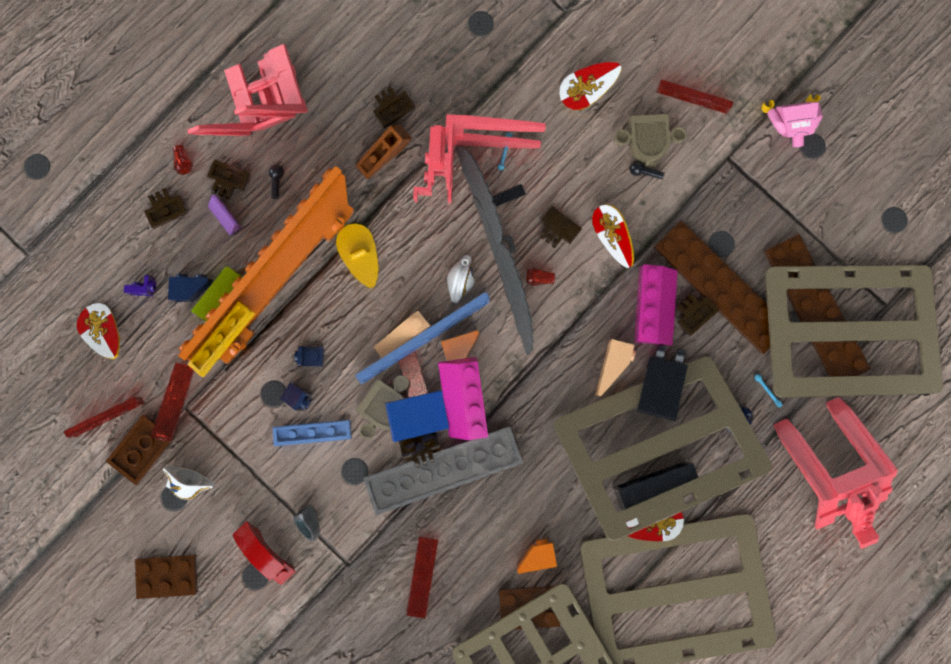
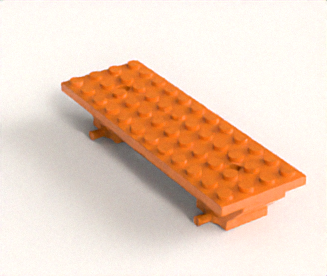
M337 166L333 169L328 168L322 176V183L320 185L316 183L310 190L311 196L307 200L303 199L298 204L297 213L294 216L290 214L284 221L285 227L283 230H277L271 237L273 242L268 247L265 245L259 251L258 255L260 257L256 262L251 261L245 268L247 273L244 277H238L232 284L234 289L230 293L226 292L218 301L221 303L217 309L212 308L205 318L208 320L205 324H199L192 332L195 336L191 340H186L179 348L181 352L178 355L184 361H190L238 301L245 304L255 315L219 359L228 364L240 350L246 347V343L255 333L250 326L318 243L323 238L330 242L338 231L343 230L344 224L352 216L354 209L348 205L345 176L342 174V170Z

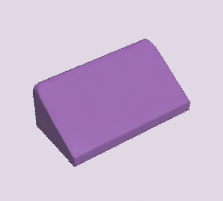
M212 195L208 204L209 209L228 234H234L241 228V225L217 195Z

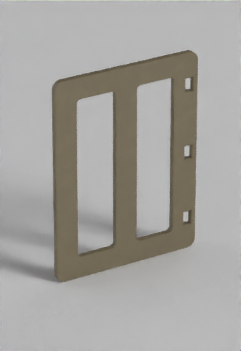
M928 266L771 267L766 270L765 281L773 391L777 397L936 394L942 391L943 382L932 271ZM844 271H854V277H845ZM900 271H909V277H901ZM788 272H798L797 278H789ZM913 288L916 320L792 323L788 319L786 291L787 289ZM917 340L919 342L922 371L920 375L794 377L792 373L790 347L792 342Z
M702 357L685 364L688 365L684 386L699 380L702 381L717 406L716 410L593 462L590 460L578 432L637 407L643 383L555 420L554 429L604 534L609 540L616 541L762 477L772 470V463L710 357ZM724 428H728L744 454V458L621 512H617L614 509L602 484L608 478ZM748 469L752 475L741 479L739 473ZM693 494L695 500L685 504L683 497ZM636 518L639 524L628 529L626 522Z
M739 514L683 524L680 534L669 541H644L625 536L616 541H611L607 537L586 540L580 545L594 631L613 664H623V660L634 659L635 664H675L768 648L775 644V630L752 516ZM731 536H736L742 563L741 571L616 593H607L602 568V559ZM747 592L752 617V625L625 648L616 647L611 620L613 614ZM752 638L754 644L742 646L743 639ZM693 648V655L683 656L682 650ZM602 656V658L599 659L600 664H607L605 658Z

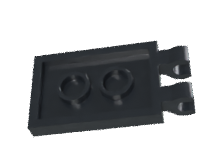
M659 344L656 357H649L637 412L676 421L688 365L682 364L685 350L678 349L675 361L672 362L663 359L666 346Z

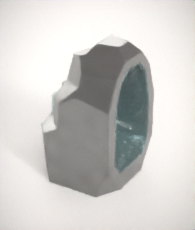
M312 505L304 507L293 516L294 524L309 541L316 540L320 535L318 513Z

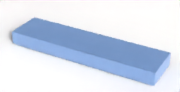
M350 420L273 427L274 446L352 439Z

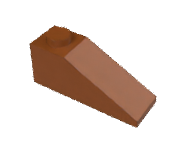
M391 125L355 166L367 179H370L400 153L413 138L401 125Z

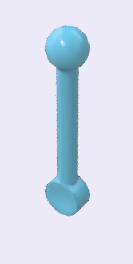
M507 133L505 137H513V135ZM504 147L501 162L498 164L499 170H504L505 168L504 161L508 147Z
M756 374L755 380L760 382L774 400L776 406L782 407L783 404L764 383L762 376Z

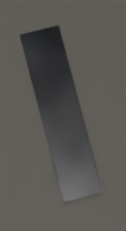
M521 184L492 196L493 203L497 207L526 195Z

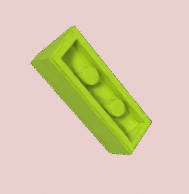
M226 266L191 312L207 321L206 315L212 308L217 309L221 304L218 302L226 292L230 293L234 289L232 287L234 281L242 276Z

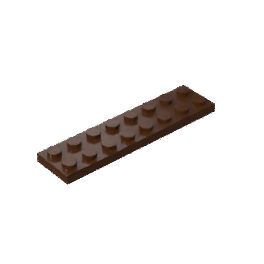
M680 221L654 249L703 297L707 296L719 309L718 312L761 354H765L770 348L767 304L699 237Z
M800 234L764 251L771 267L816 266ZM788 272V277L797 278L798 272ZM787 289V297L800 322H846L829 289ZM856 341L811 342L829 377L858 376L871 369Z

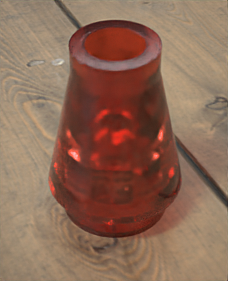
M174 146V170L180 175L190 173L193 164L184 146Z
M534 267L527 270L526 283L531 284V286L554 284L555 273Z

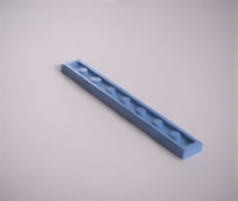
M486 292L356 374V378L360 384H364L489 304V295Z

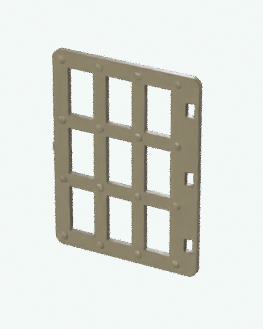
M564 583L557 584L456 645L452 650V656L456 664H474L470 655L490 644L501 664H515L500 637L521 626L541 660L536 664H562L579 654L584 664H600L598 659L602 658V656L607 664H613L571 590ZM571 603L578 612L571 616L567 609ZM550 607L571 640V643L553 654L550 653L531 618Z

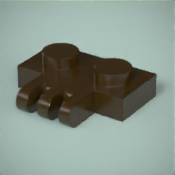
M388 87L387 90L390 95L388 96L385 91H382L383 100H381L378 94L374 96L380 107L373 112L383 128L388 127L415 109L414 104L405 91L397 96L393 89Z
M214 159L207 174L209 179L215 181L211 193L216 194L220 188L218 196L223 197L225 191H227L225 198L230 200L234 189L244 192L251 174Z
M164 188L162 189L164 197H162L159 191L155 192L158 200H155L152 194L148 196L152 207L144 212L151 228L156 229L188 214L180 195L171 198L168 190Z
M553 206L540 221L547 227L540 238L544 239L549 234L550 237L546 242L549 244L554 238L556 241L552 245L553 248H556L562 239L571 244L582 230L581 227Z
M689 293L687 298L691 301L690 303L685 298L681 300L685 308L679 303L676 305V308L683 315L677 323L689 336H692L719 309L707 296L698 302Z
M436 432L398 441L404 461L413 458L416 468L420 467L418 461L422 459L423 465L427 464L426 457H429L431 463L435 462L432 452L441 449Z

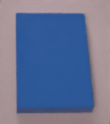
M441 390L385 403L393 442L449 429Z

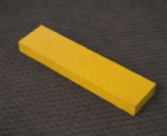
M238 301L189 361L188 365L199 376L204 377L255 313L241 301Z

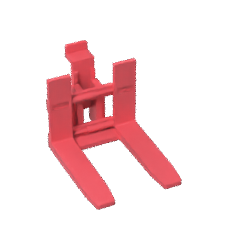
M286 44L269 50L268 53L263 55L264 59L257 61L261 79L248 85L241 64L224 70L236 106L234 113L239 115L241 123L197 125L188 129V134L252 135L251 131H262L296 117L295 113L308 112L295 76L297 74L294 65L291 63ZM258 92L261 104L254 105L251 94Z
M446 114V127H442V125L430 127L429 152H425V164H428V171L424 172V183H428V186L414 187V202H418V195L432 196L435 176H445L448 203H452L454 146L456 145L503 148L541 147V141L470 134L464 133V129L545 132L546 123Z
M840 397L826 402V406L835 422L866 463L863 467L832 478L800 432L788 419L775 423L774 428L784 447L819 498L815 528L818 530L832 524L835 521V516L845 514L847 519L852 522V533L858 540L859 547L863 549L877 543L879 540V535L872 524L879 504L886 501L888 494L892 492L891 483L893 477H896L898 469L853 410ZM848 498L846 504L837 507L839 500Z

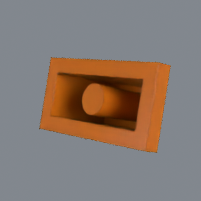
M478 330L441 341L446 360L467 358L479 336Z
M547 538L536 540V543L530 546L517 565L518 574L557 567L552 541H548Z

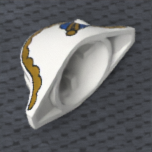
M464 255L448 273L447 284L451 302L458 303L474 286L475 272L471 256Z
M165 465L163 468L164 473L168 477L166 487L170 488L172 493L180 499H193L200 492L211 489L214 485L213 481L194 470Z

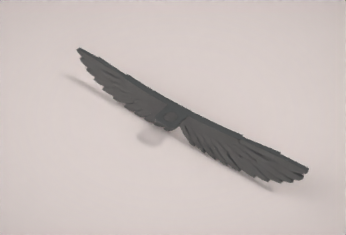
M461 145L455 149L463 168L462 171L472 192V198L487 234L508 302L511 304L518 333L520 334L526 355H528L533 350L532 343L534 341L532 334L534 332L531 325L533 321L529 313V305L525 299L527 296L522 287L523 283L518 276L520 273L515 267L516 263L511 256L516 251L510 235L503 236L502 224H500L499 214H497L496 204L493 203L492 194L487 182L484 180L482 170L480 171L478 162L474 161L472 154H469L467 148L464 149ZM503 240H506V241L509 242V244H510V249H508L507 246H505L504 244H502V241H503Z

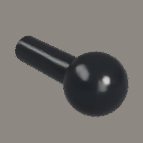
M634 161L629 167L630 173L634 176L644 174L661 180L665 176V172L644 167L640 161Z
M273 165L269 169V176L272 178V199H279L280 179L284 175V170L279 165Z

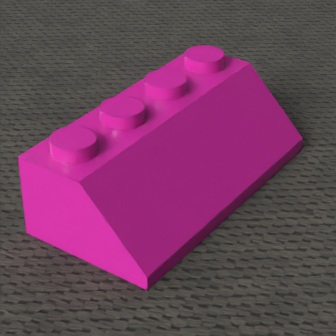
M644 264L639 268L634 343L673 346L677 270L664 266Z
M477 357L438 362L449 425V438L464 440L487 438L488 431Z

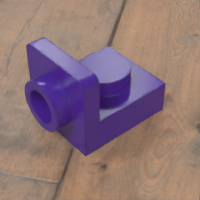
M145 275L144 286L140 282H131V285H124L123 292L129 295L153 297V292L156 290V281L154 277Z

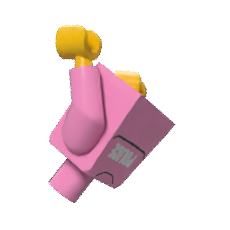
M810 94L806 102L776 106V109H773L775 104L773 100L769 101L770 107H767L764 102L761 106V110L767 113L778 133L784 137H792V147L804 146V135L814 134L815 129L823 118L821 106L818 103L821 96L818 94L814 99H812Z

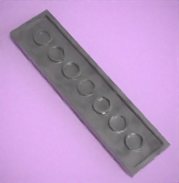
M509 426L489 433L487 438L473 439L433 453L435 462L431 463L429 457H426L427 464L423 465L422 459L418 460L420 467L416 468L413 460L363 479L375 514L379 515L517 466L523 462Z

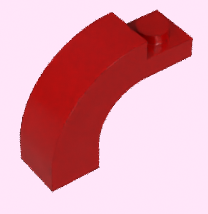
M248 521L232 534L244 556L270 581L273 579L282 585L296 572L293 566L280 558L268 546L260 530Z

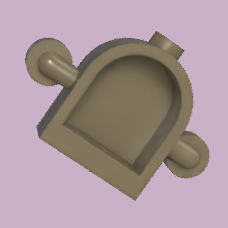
M668 114L630 116L628 131L620 129L616 132L614 142L619 146L629 143L630 153L635 160L645 164L646 167H654L657 165L656 162L661 160L668 151L670 141L677 144L682 143L687 136V132L683 127H675L670 133Z
M403 375L397 376L393 381V389L377 379L356 409V412L370 421L360 427L359 432L362 438H373L376 433V426L384 430H390L385 403L405 399L400 392L409 387L407 377Z

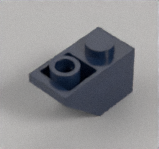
M176 274V277H169L168 300L172 302H194L212 285L213 280L207 278V275L195 274V277H188L187 274Z
M290 382L280 399L292 409L303 411L304 409L307 410L311 405L313 394Z

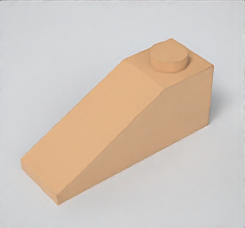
M417 311L375 345L374 348L383 358L430 328V325L421 313Z
M614 339L609 340L595 396H602L626 369L630 361L633 362L636 350H633L634 345Z

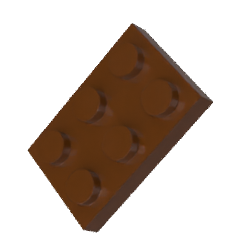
M142 415L105 462L133 484L138 485L175 438L146 415Z
M196 554L135 559L136 599L198 594Z
M554 586L499 589L501 618ZM551 607L531 618L536 628L560 627V622ZM518 626L517 628H515V629H513V630L522 629V627H521V626Z

